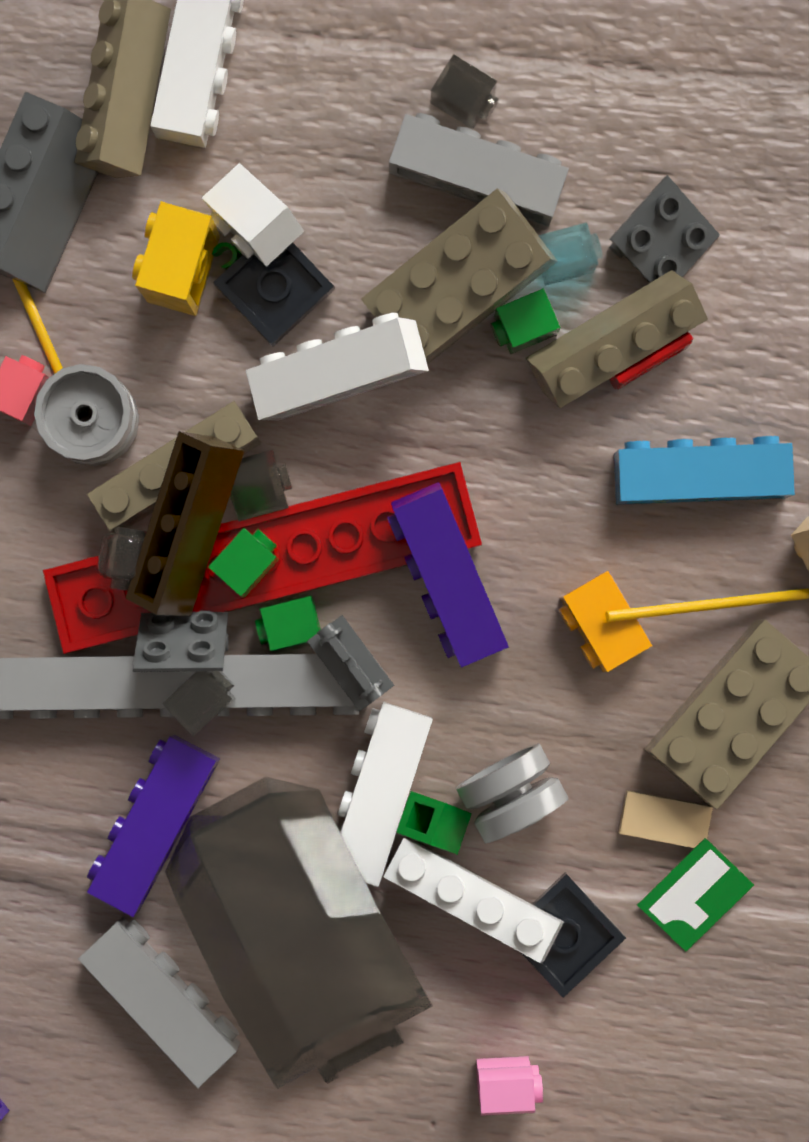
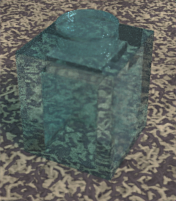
M587 222L538 235L558 261L542 274L545 286L594 273L598 266L597 259L602 258V249L598 235L596 233L590 234Z

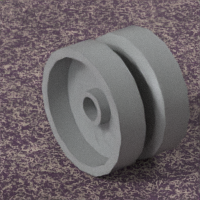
M84 364L62 368L48 378L37 395L34 411L38 433L49 448L76 464L89 466L113 462L127 452L137 436L140 418L136 401L122 382L100 367ZM91 408L93 412L91 419L82 422V415H88L87 409Z
M539 743L524 748L490 765L455 787L467 809L480 808L494 802L493 805L482 811L474 821L485 844L535 824L569 799L558 778L548 777L530 784L531 781L542 775L550 765Z

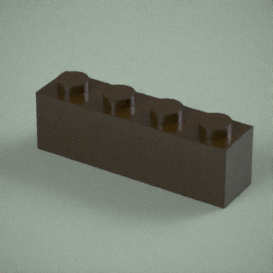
M178 431L125 599L156 615L191 616L244 450L213 436Z

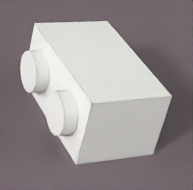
M240 163L202 197L203 201L212 211L210 216H212L217 230L224 237L231 232L234 237L230 240L247 259L254 254L266 266L304 232L289 208Z

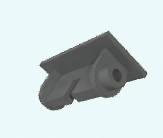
M343 615L323 627L307 641L359 712L395 686Z

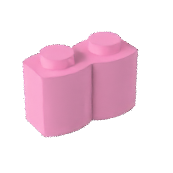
M528 1056L476 1059L478 1101L481 1116L535 1113V1103H543L542 1077L539 1075L538 1065H530Z

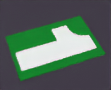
M704 838L637 906L683 950L687 951L754 884L712 843Z

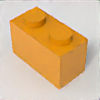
M609 571L598 575L560 598L564 606L559 608L558 611L569 630L572 632L578 629L583 637L585 644L580 646V649L592 669L599 666L602 672H609L652 647L637 619L606 621V611L630 609Z

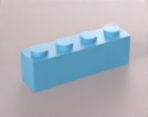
M779 436L753 438V444L736 445V438L710 439V446L694 447L692 439H678L667 441V448H650V441H630L624 443V449H618L614 453L616 505L786 499L795 495L792 443H779Z

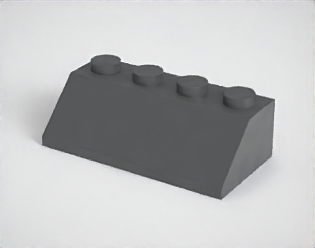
M25 92L0 148V274L46 293L99 172L75 163L77 152L76 136L81 128L82 118L59 105Z

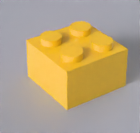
M160 201L157 213L151 212L145 227V238H148L149 241L145 254H138L135 260L132 279L137 280L135 286L148 303L197 316L214 259L212 251L219 242L220 234L212 216Z

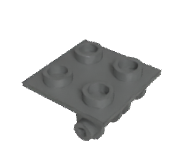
M666 175L611 236L612 244L609 246V249L619 258L625 256L643 277L651 283L671 270L683 277L720 234L673 180Z
M199 611L192 612L191 616L141 613L133 672L223 671L225 651L229 649V637L227 634L228 612Z

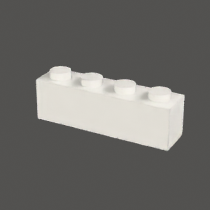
M177 0L150 125L156 138L206 148L208 135L215 136L219 120V111L214 110L217 94H224L228 70L223 68L226 53H233L236 41V28L231 27L234 12L241 13L244 0Z
M398 313L385 314L372 320L373 326L363 330H360L359 326L344 328L334 333V340L322 343V340L319 339L311 340L297 345L298 352L288 356L280 352L260 358L261 365L246 370L258 420L279 421L429 371L416 320L399 318Z
M383 702L381 710L372 708L364 733L372 735L367 752L358 750L351 771L352 775L359 778L354 793L345 791L337 815L344 817L345 821L340 834L331 833L324 857L332 860L329 871L379 887L433 720L432 717Z
M403 838L383 876L539 963L545 960L564 923L560 919L412 839Z

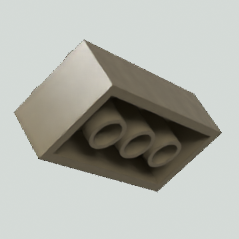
M497 188L363 296L361 300L375 318L385 314L398 313L399 318L416 320L426 362L429 364L491 315L497 307L505 304L558 261L508 194Z
M755 620L647 744L644 750L708 806L718 810L809 704V657L767 620Z

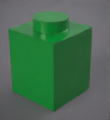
M544 288L497 307L494 314L496 321L490 323L498 345L500 347L507 345L510 355L558 335L561 328Z
M243 528L208 567L238 595L245 598L279 561V558L272 553L277 545L259 529L251 534Z
M312 596L261 608L262 618L255 620L261 645L269 643L270 651L308 643L307 641L321 630Z
M410 791L396 833L458 855L472 813Z

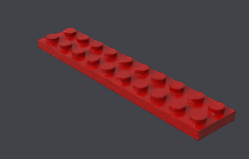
M461 462L222 523L192 612H229L406 566L407 563L404 557L412 553L406 539L397 541L387 518L395 514L391 502L439 482L467 549L482 546ZM243 528L251 534L259 529L277 545L272 553L279 558V561L250 593L243 598L208 566ZM142 544L43 570L63 654L138 635L141 613L152 612L125 598Z

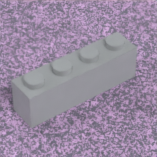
M417 113L416 117L405 114L389 160V174L476 203L481 202L498 188L508 194L527 220L550 226L569 168L561 166L562 162L559 159L546 154H538L537 157L522 153L518 145L508 141L498 140L495 144L480 139L481 135L478 132L466 127H457L456 130L441 126L438 119L427 114Z
M122 917L78 960L188 1079L199 1088L237 1052L240 1041L236 1037L239 1035V1032L225 1016L221 1015L217 1018L206 1006L209 1000L199 987L193 983L188 986L177 975L180 969L168 954L163 951L158 954L148 944L147 941L150 939V936L135 920L128 922Z

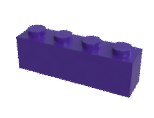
M439 482L391 502L395 514L387 517L396 540L400 541L405 538L412 554L404 558L414 581L423 578L429 592L421 597L430 619L439 617L445 629V632L438 634L447 658L456 655L462 668L509 648Z
M177 735L170 736L167 742L159 740L148 761L154 765L147 780L139 778L128 798V801L134 805L126 819L121 816L118 817L107 839L113 842L106 857L98 855L88 872L87 878L93 882L87 893L132 917L140 911L220 758Z

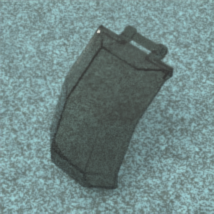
M264 777L189 818L165 873L174 897L223 999L275 1087L279 1089L316 1068L328 1084L339 1078V1072L388 1046L394 1049L403 1044L404 1039L397 1025L432 1007V1003L380 912L331 815L321 791L308 786Z

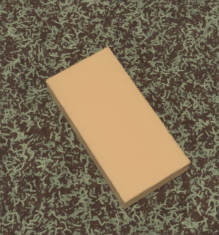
M626 790L618 833L695 848L704 838L707 839L713 808L707 805Z

